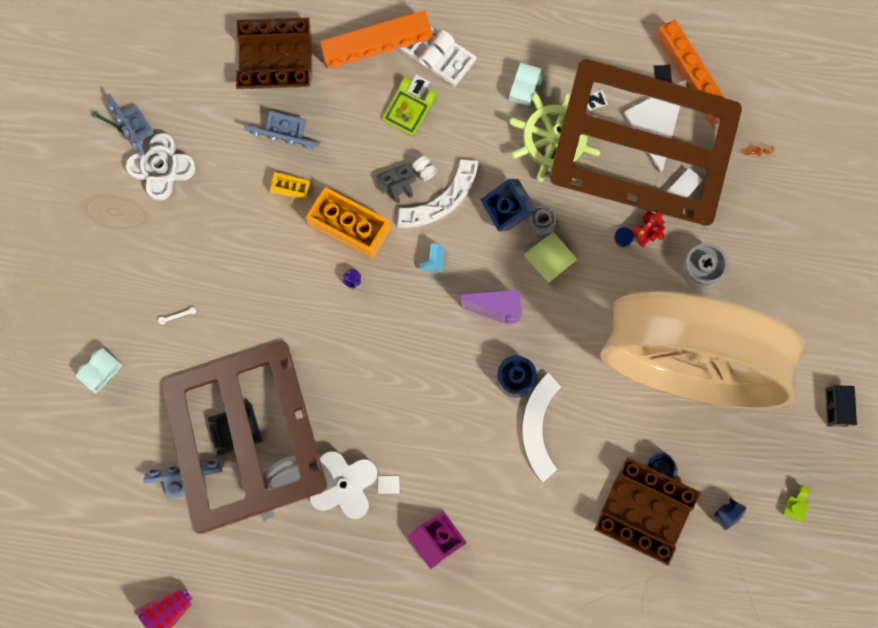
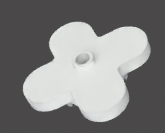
M162 133L157 134L151 139L149 151L146 154L132 155L126 163V169L132 178L146 180V191L152 199L162 201L171 195L175 180H188L194 175L196 165L190 156L175 154L176 144L171 136Z
M325 453L320 458L321 462L330 470L337 486L310 497L311 504L320 511H328L340 505L347 517L351 519L364 517L368 512L369 502L363 491L377 479L375 465L369 460H359L349 466L339 453ZM342 481L347 483L346 488H340Z

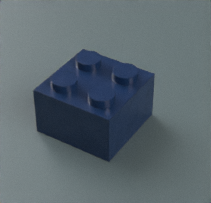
M508 179L480 199L498 232L511 230L537 211L519 179Z

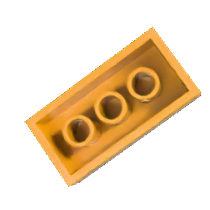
M327 187L323 189L305 217L309 227L372 260L392 230L390 220Z

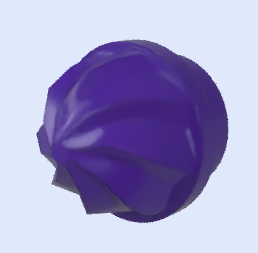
M350 269L344 273L343 283L347 287L355 289L361 284L362 275L358 270Z

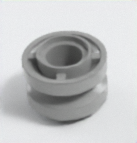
M549 206L537 207V211L530 216L531 227L536 234L547 236L557 228L556 212ZM541 219H548L546 223L539 222Z

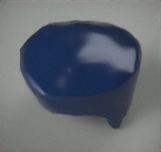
M654 454L647 462V467L674 480L676 479L678 467L669 454Z
M730 498V503L722 505L714 513L713 517L723 530H727L738 523L744 516L747 509L745 505Z

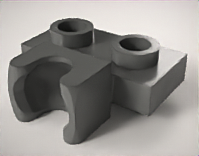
M410 162L375 175L382 194L391 191L396 203L400 202L399 195L401 193H406L409 198L413 197L410 183L417 181Z

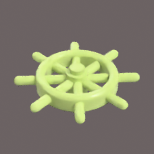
M571 93L566 94L562 106L548 105L545 107L539 95L533 94L532 100L537 111L531 115L527 123L515 118H511L509 121L511 125L524 130V147L512 152L511 156L513 159H517L528 154L534 162L541 166L537 176L539 182L544 180L548 168L552 169L554 159L551 158L555 147L557 149ZM548 115H559L555 126H553ZM542 118L547 130L534 126V124ZM532 133L545 138L533 143ZM580 135L573 163L583 152L594 156L600 155L599 149L586 145L587 136ZM548 145L545 156H543L537 149Z

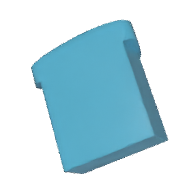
M431 244L429 261L421 263L419 270L442 272L445 249L439 244Z

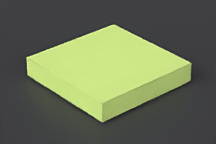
M554 232L550 233L524 254V257L547 284L578 260Z

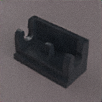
M833 385L825 388L828 427L857 425L855 386Z

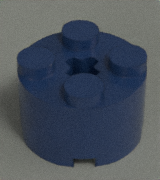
M518 355L510 356L503 360L497 373V383L500 390L511 398H520L529 394L534 388L537 378V371L532 361ZM514 373H516L517 376L521 375L520 380H517L516 378L513 379Z

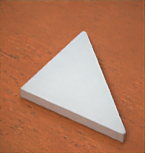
M684 80L677 85L686 87L687 81ZM649 98L625 111L624 116L634 129L672 139L680 106ZM648 153L658 171L662 172L666 158Z

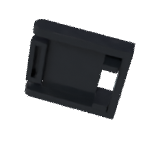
M246 405L248 417L251 416L255 430L252 433L254 443H262L263 439L253 405ZM226 412L208 417V423L217 422V424L209 425L215 448L224 447V449L216 451L217 456L235 451Z

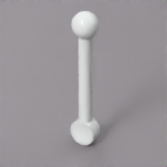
M191 307L187 311L166 318L160 317L158 323L164 325L166 321L187 314H195L197 310L195 307Z

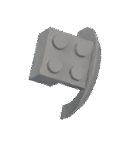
M295 456L284 458L266 470L263 474L266 490H268L269 485H272L274 489L300 479ZM316 461L309 464L311 470L318 471ZM322 463L328 484L326 491L336 487L337 484L330 470ZM272 510L260 514L263 522L275 517Z

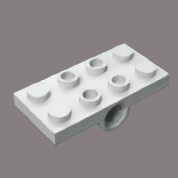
M431 27L433 38L425 42L411 44L408 47L398 48L454 87L457 86L477 60L475 55L455 43L449 33L444 30L437 31L433 27Z

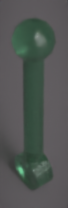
M97 111L91 113L93 118H99L117 128L120 133H123L122 125H117L104 118Z

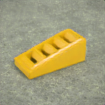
M274 172L269 193L307 199L310 181ZM278 181H281L280 187H276ZM285 182L289 183L287 189H284ZM293 183L296 184L295 191L291 190ZM300 184L304 185L302 193L299 192Z

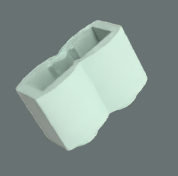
M520 63L509 95V101L530 107L531 102H533L532 95L538 94L535 89L537 85H541L544 76L541 75L540 68Z
M104 348L93 352L91 360L87 364H83L78 368L76 377L96 394L119 371L122 364Z

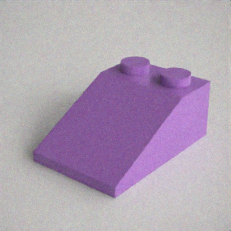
M518 289L461 295V308L501 323L506 322V325H513L521 319L520 291Z

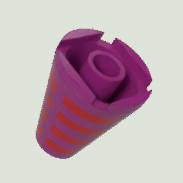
M178 589L137 608L133 612L145 628H173L192 605L190 603L192 597L186 589L183 592L181 589Z

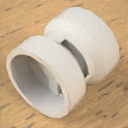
M427 155L420 157L412 165V168L420 173L423 181H428L438 172L436 166L430 163Z

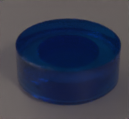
M626 227L619 228L614 235V241L620 247H628L634 238L631 230Z

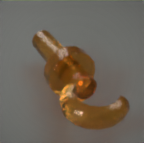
M757 147L755 150L745 151V155L757 154L761 156V153L771 154L775 151V148L771 147V150H765V148Z

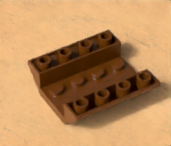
M309 17L237 20L239 71H236V89L310 87L312 81V36Z
M627 457L604 503L594 530L669 566L677 548L675 547L677 540L701 492Z

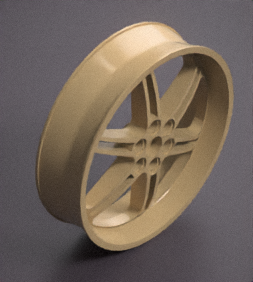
M635 293L620 297L613 303V329L606 346L601 351L600 358L607 367L617 374L666 394L718 406L742 409H775L788 406L794 402L796 397L794 391L795 368L800 357L805 352L806 344L796 331L782 322L757 311L728 302L679 293Z

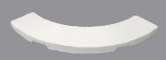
M460 159L459 168L452 184L434 201L426 205L399 208L397 227L409 228L426 225L452 212L469 193L475 181L479 161Z
M549 373L538 383L532 392L525 409L522 426L523 443L529 463L542 483L558 470L547 454L542 435L543 418L546 408L553 396L561 389V386Z

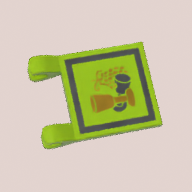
M404 77L381 120L414 137L431 105L435 102L437 93L430 90L424 101L407 92L412 82L410 78Z

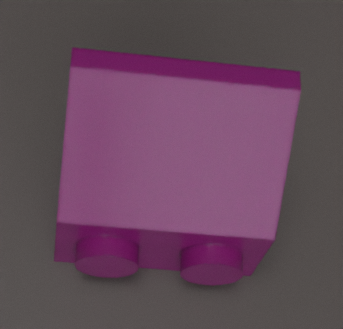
M444 511L420 525L407 536L430 570L467 543Z

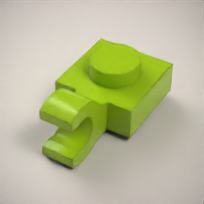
M800 486L796 497L789 496L782 515L803 523L810 505L804 502L810 492V488Z

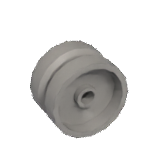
M701 243L693 247L684 259L682 276L692 288L698 290L712 289L726 275L729 266L728 258L725 252L717 245Z

